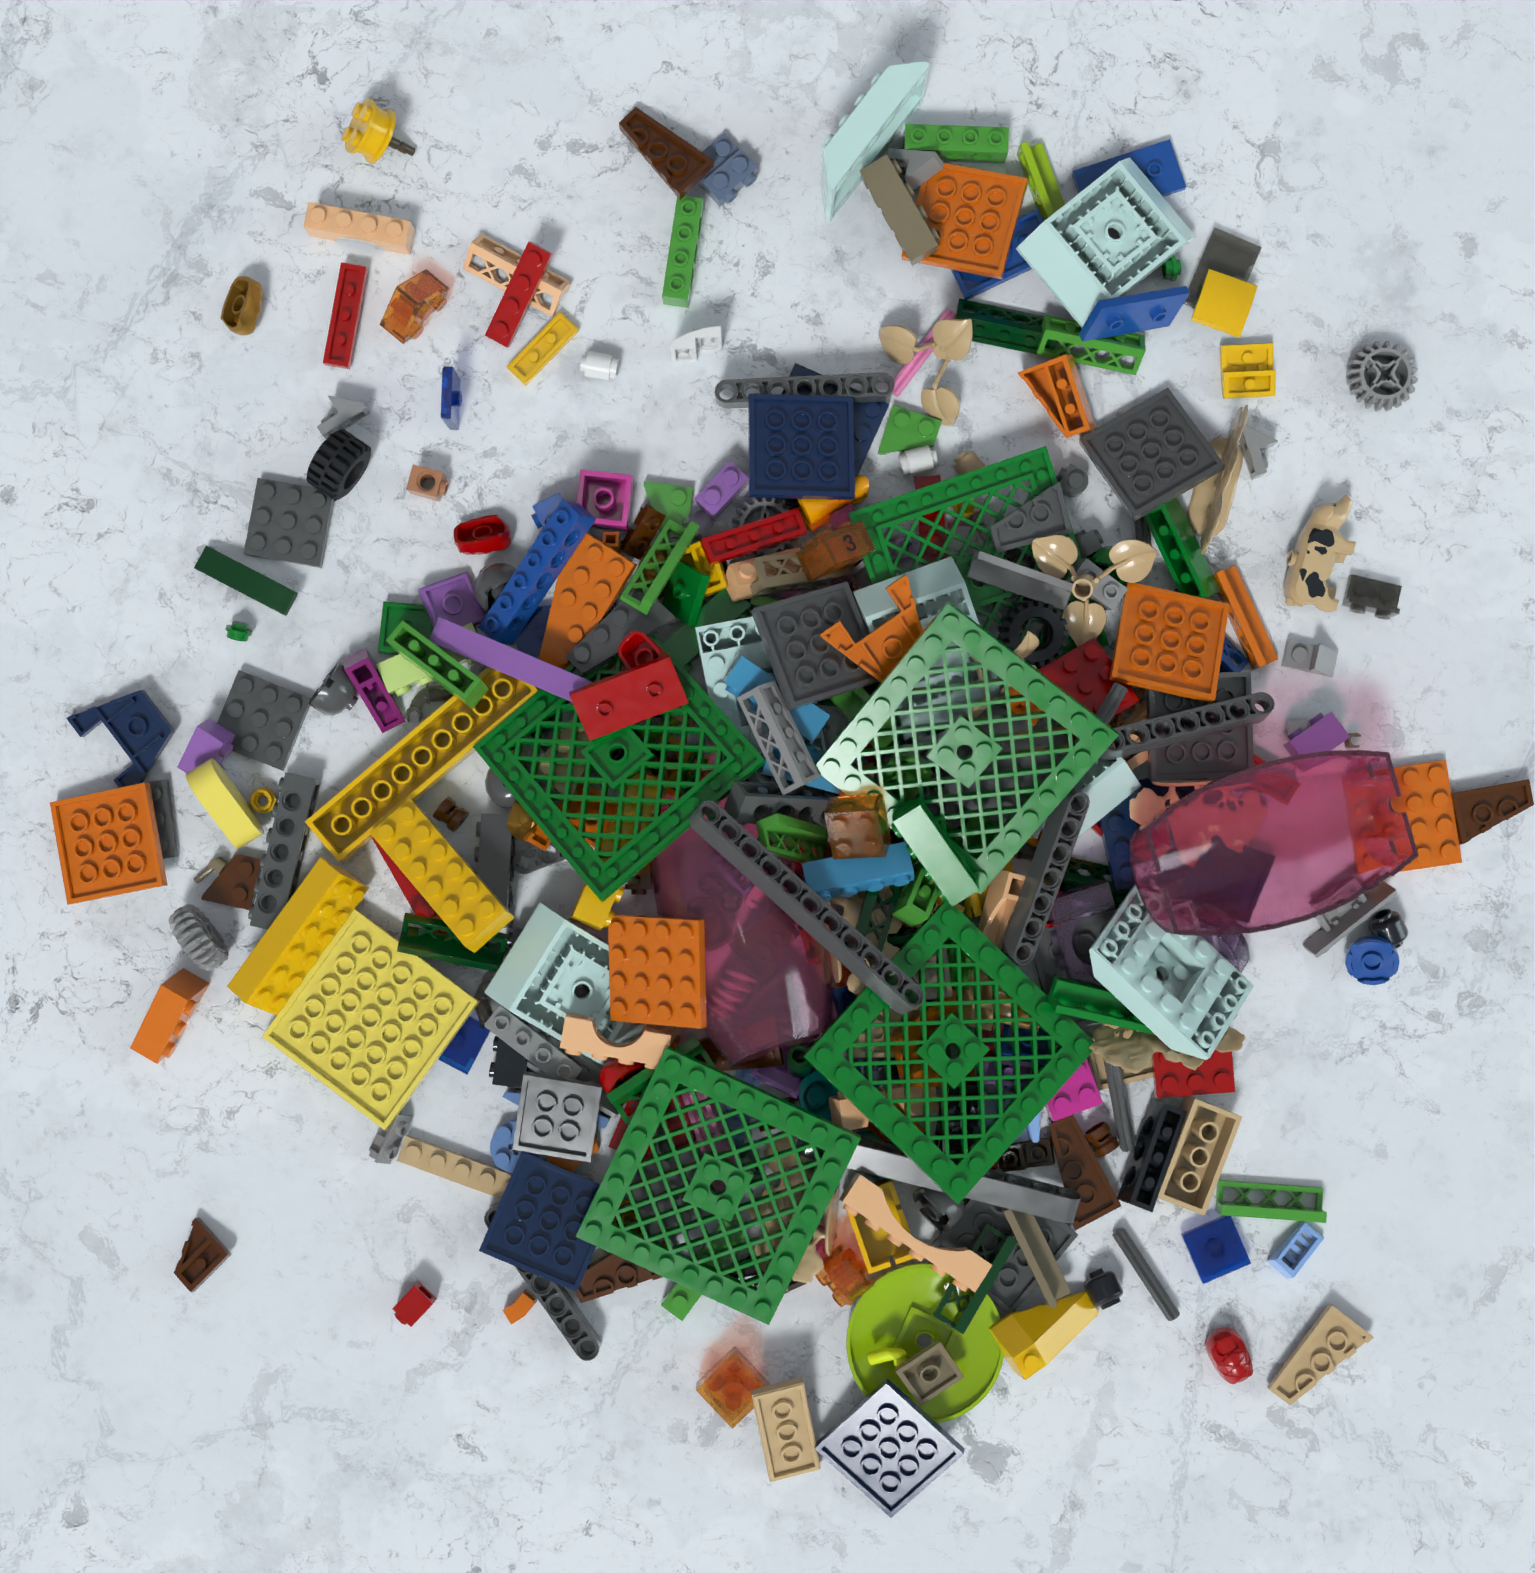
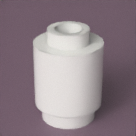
M588 351L587 356L582 355L580 371H585L584 376L607 381L610 378L616 379L619 359L613 358V355Z
M929 445L906 450L904 454L898 455L903 475L909 474L913 476L933 471L934 465L938 464L935 449L930 450Z

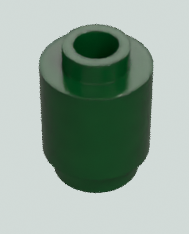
M795 1045L787 1053V1070L796 1078L808 1076L813 1068L803 1057V1054L809 1049L805 1045Z

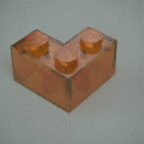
M427 269L396 286L379 325L402 344L412 338L414 340L417 339L424 330L422 326L424 321L432 312H439L446 305V295L450 288Z

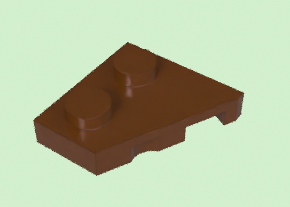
M236 854L204 892L201 900L249 910L255 901L254 887L257 879H260L262 868H260L261 859Z
M195 1218L192 1221V1231L188 1241L184 1243L182 1257L174 1271L177 1278L190 1292H195L232 1255L200 1218Z

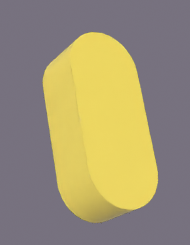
M211 758L186 773L187 782L197 799L237 849L264 834L263 826L256 813L217 761Z

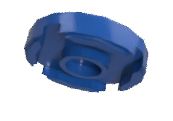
M1373 935L1360 937L1352 942L1346 951L1345 957L1348 973L1351 976L1353 975L1358 982L1367 985H1378L1389 981L1390 977L1397 973L1400 962L1397 948L1387 939Z

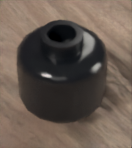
M1383 909L1372 915V920L1368 925L1371 934L1387 939L1396 948L1400 947L1408 935V929L1401 915L1390 909Z
M1100 1268L1088 1274L1090 1280L1084 1284V1289L1093 1306L1101 1307L1104 1310L1121 1302L1119 1297L1123 1295V1289L1114 1272L1107 1271L1104 1273L1103 1269Z

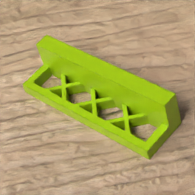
M1027 141L1020 144L1017 157L1025 178H1028V187L1036 208L1039 209L1045 221L1064 206L1065 203L1042 142L1029 147Z

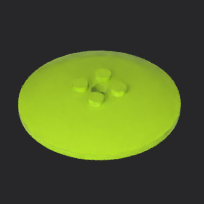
M933 1263L908 1264L893 1269L879 1277L858 1299L847 1327L846 1351L848 1363L857 1385L866 1397L888 1378L919 1406L895 1372L894 1368L896 1366L894 1361L870 1365L867 1353L881 1348H902L907 1352L906 1357L909 1359L926 1348L917 1344V1339L921 1334L930 1335L932 1337L931 1344L939 1339L964 1375V1378L919 1406L936 1423L953 1420L972 1410L987 1396L994 1386L1002 1368L1004 1355L991 1334L989 1327L1001 1318L996 1306L987 1294L965 1333H959L932 1315L953 1277L947 1273L942 1277L930 1269ZM956 1286L958 1296L968 1295L971 1290L968 1288L964 1292ZM954 1293L951 1294L949 1299L954 1298ZM965 1299L959 1300V1301H960V1305L963 1304V1302H964ZM956 1302L945 1304L940 1314L953 1321L958 1312Z

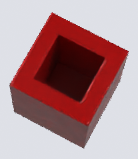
M418 1281L392 1310L396 1312L394 1315L399 1322L412 1327L433 1305L437 1298Z

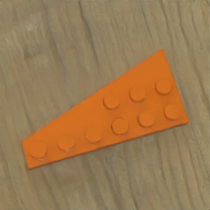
M587 532L558 575L539 659L563 670L571 663L565 656L607 616L637 564Z

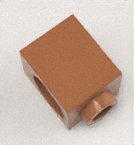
M413 464L406 490L410 494L440 502L442 495L445 496L447 493L449 481L446 480L447 477L443 472ZM426 479H435L433 488L429 490L423 488V483Z

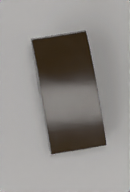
M1051 1137L1041 1138L1038 1142L1027 1140L1012 1143L998 1159L999 1168L1004 1172L1026 1170L1031 1167L1054 1165L1055 1158Z

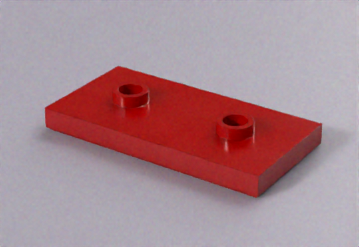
M669 654L569 692L570 699L589 741L689 703Z

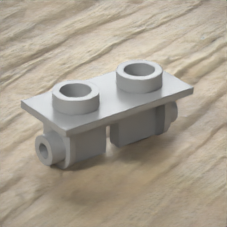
M400 1111L390 1127L384 1130L387 1132L385 1136L381 1133L376 1134L369 1148V1156L375 1159L376 1163L390 1164L397 1156L398 1147L403 1137L409 1131L413 1116L402 1115Z

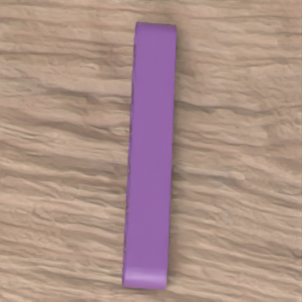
M441 617L437 618L429 640L434 644L572 702L569 696L570 691L594 683Z

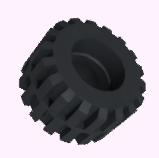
M339 429L321 444L313 456L307 471V483L334 501L343 498L355 487L364 474L370 460L371 447L345 429Z
M1031 600L1017 603L1015 607H1010L1007 610L1006 616H1002L1000 620L1002 625L998 626V632H1000L998 640L1014 651L1022 643L1020 640V629L1023 623L1029 618L1039 619L1045 626V639L1024 660L1030 665L1041 667L1045 666L1046 663H1052L1055 661L1054 658L1056 656H1060L1063 653L1061 649L1067 645L1068 641H1065V635L1069 636V631L1064 626L1067 624L1066 619H1062V613L1054 609L1053 605L1043 601Z

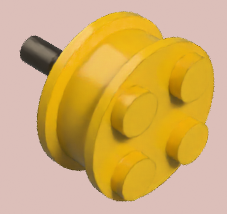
M370 98L362 103L357 102L352 111L353 118L342 134V141L345 142V150L348 153L354 154L357 152L363 155L365 160L371 164L380 159L388 146L395 150L397 149V151L403 154L414 155V147L402 141L400 142L399 139L392 136L396 124L395 111L390 108L383 110L377 107L376 102Z

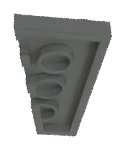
M642 588L634 589L629 594L640 602L645 596ZM657 599L647 615L622 601L565 657L586 677L614 660V656L619 654V644L630 632L635 630L641 631L651 637L658 633L657 630L667 624L670 626L677 619Z

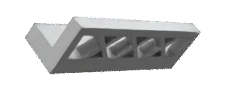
M982 551L973 553L966 574L968 578L1034 601L1049 603L1054 608L1060 610L1066 609L1070 594L1072 593L1073 583Z
M775 680L759 685L737 698L782 795L820 778V774L790 711H788ZM754 696L758 704L757 711L752 709L748 698ZM762 722L768 725L769 736L763 733L761 728ZM774 746L777 747L781 753L780 760L775 758L773 754ZM785 770L791 774L795 782L790 786L784 777Z

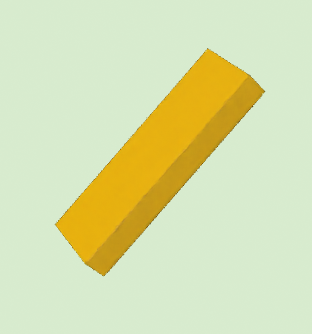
M559 312L506 366L507 369L527 386L579 332V329Z

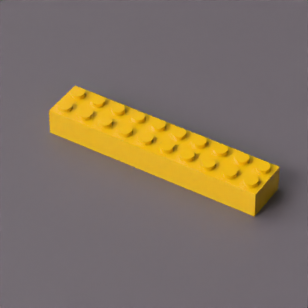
M487 667L477 676L485 683L489 690L473 709L457 697H451L309 817L305 823L338 862H345L373 838L370 834L373 829L409 798L416 802L476 751L473 746L539 691L538 688L491 667Z

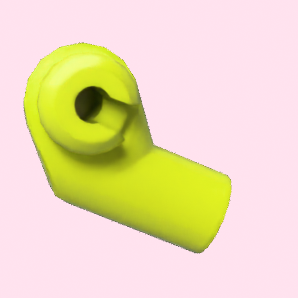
M881 1348L867 1353L870 1365L893 1360L894 1365L897 1367L908 1360L906 1357L907 1352L902 1348Z

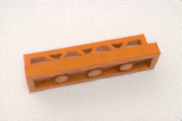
M1234 565L1213 574L1221 591L1217 593L1221 602L1229 604V621L1247 659L1250 661L1249 664L1252 671L1278 660L1236 566Z

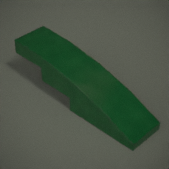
M205 546L194 569L287 616L298 595L297 592L208 546Z

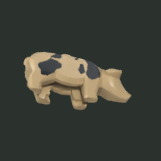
M1344 495L1336 503L1323 504L1312 510L1310 519L1298 536L1294 551L1291 550L1287 557L1286 564L1289 566L1284 583L1286 605L1302 607L1303 605L1311 604L1320 611H1336L1339 600L1335 599L1336 587L1327 586L1326 580L1333 571L1334 563H1344L1345 557L1353 554L1356 545L1355 541H1348L1339 532V528L1347 520L1353 504L1347 495Z

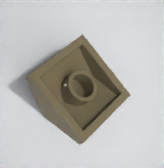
M939 1339L894 1368L919 1406L964 1378L959 1367Z

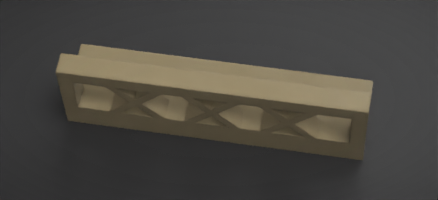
M844 546L761 556L753 559L759 580L750 585L754 596L838 584L850 577L852 573ZM831 554H837L840 567H835L828 561ZM809 557L814 558L820 563L817 570L806 564ZM787 560H791L799 566L796 573H792L784 567ZM764 563H769L777 569L774 576L767 577Z
M1000 1207L1050 1309L1057 1306L1056 1300L1070 1294L1071 1291L1034 1215Z

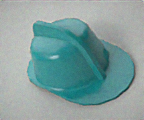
M818 1071L812 1072L803 1078L799 1086L798 1099L800 1107L832 1122L829 1097L838 1095V1090Z

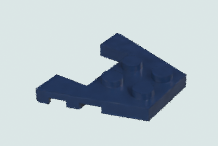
M144 690L133 692L66 718L80 737H85L103 722L126 752L133 764L113 780L119 788L143 783L175 733L173 727Z

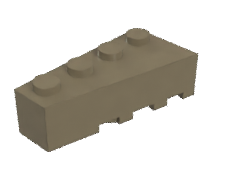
M886 154L859 170L867 190L869 189L877 207L881 208L885 221L890 229L894 231V235L911 265L913 266L939 250L937 242L940 241V237L935 228L931 227L929 229L924 221L928 217L922 205L916 206L911 197L915 196L914 191L908 181L903 184L899 177L902 171L895 159L890 161Z

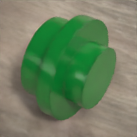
M1174 255L1162 264V274L1165 280L1176 281L1177 275H1181L1180 260H1176Z
M233 621L232 625H226L225 628L228 638L243 642L248 640L252 630L247 628V624Z

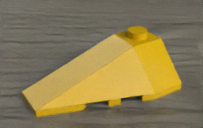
M1086 1291L1056 1300L1057 1306L1051 1309L1048 1304H1038L1028 1310L1011 1312L989 1327L991 1334L1014 1373L1024 1380L1030 1378L1048 1365L1099 1314L1097 1308L1092 1305Z

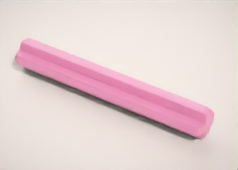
M947 309L939 320L955 319L956 314ZM933 328L919 346L934 340ZM933 347L921 352H914V359L910 363L905 364L894 378L895 385L892 395L898 397L933 352Z

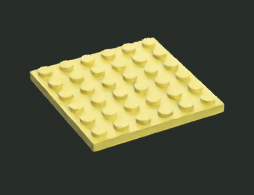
M354 909L346 923L337 932L330 945L321 954L317 963L308 972L301 985L295 990L287 1001L286 1006L279 1012L262 1037L383 1130H387L480 1001L422 957L397 952L399 940L359 910Z

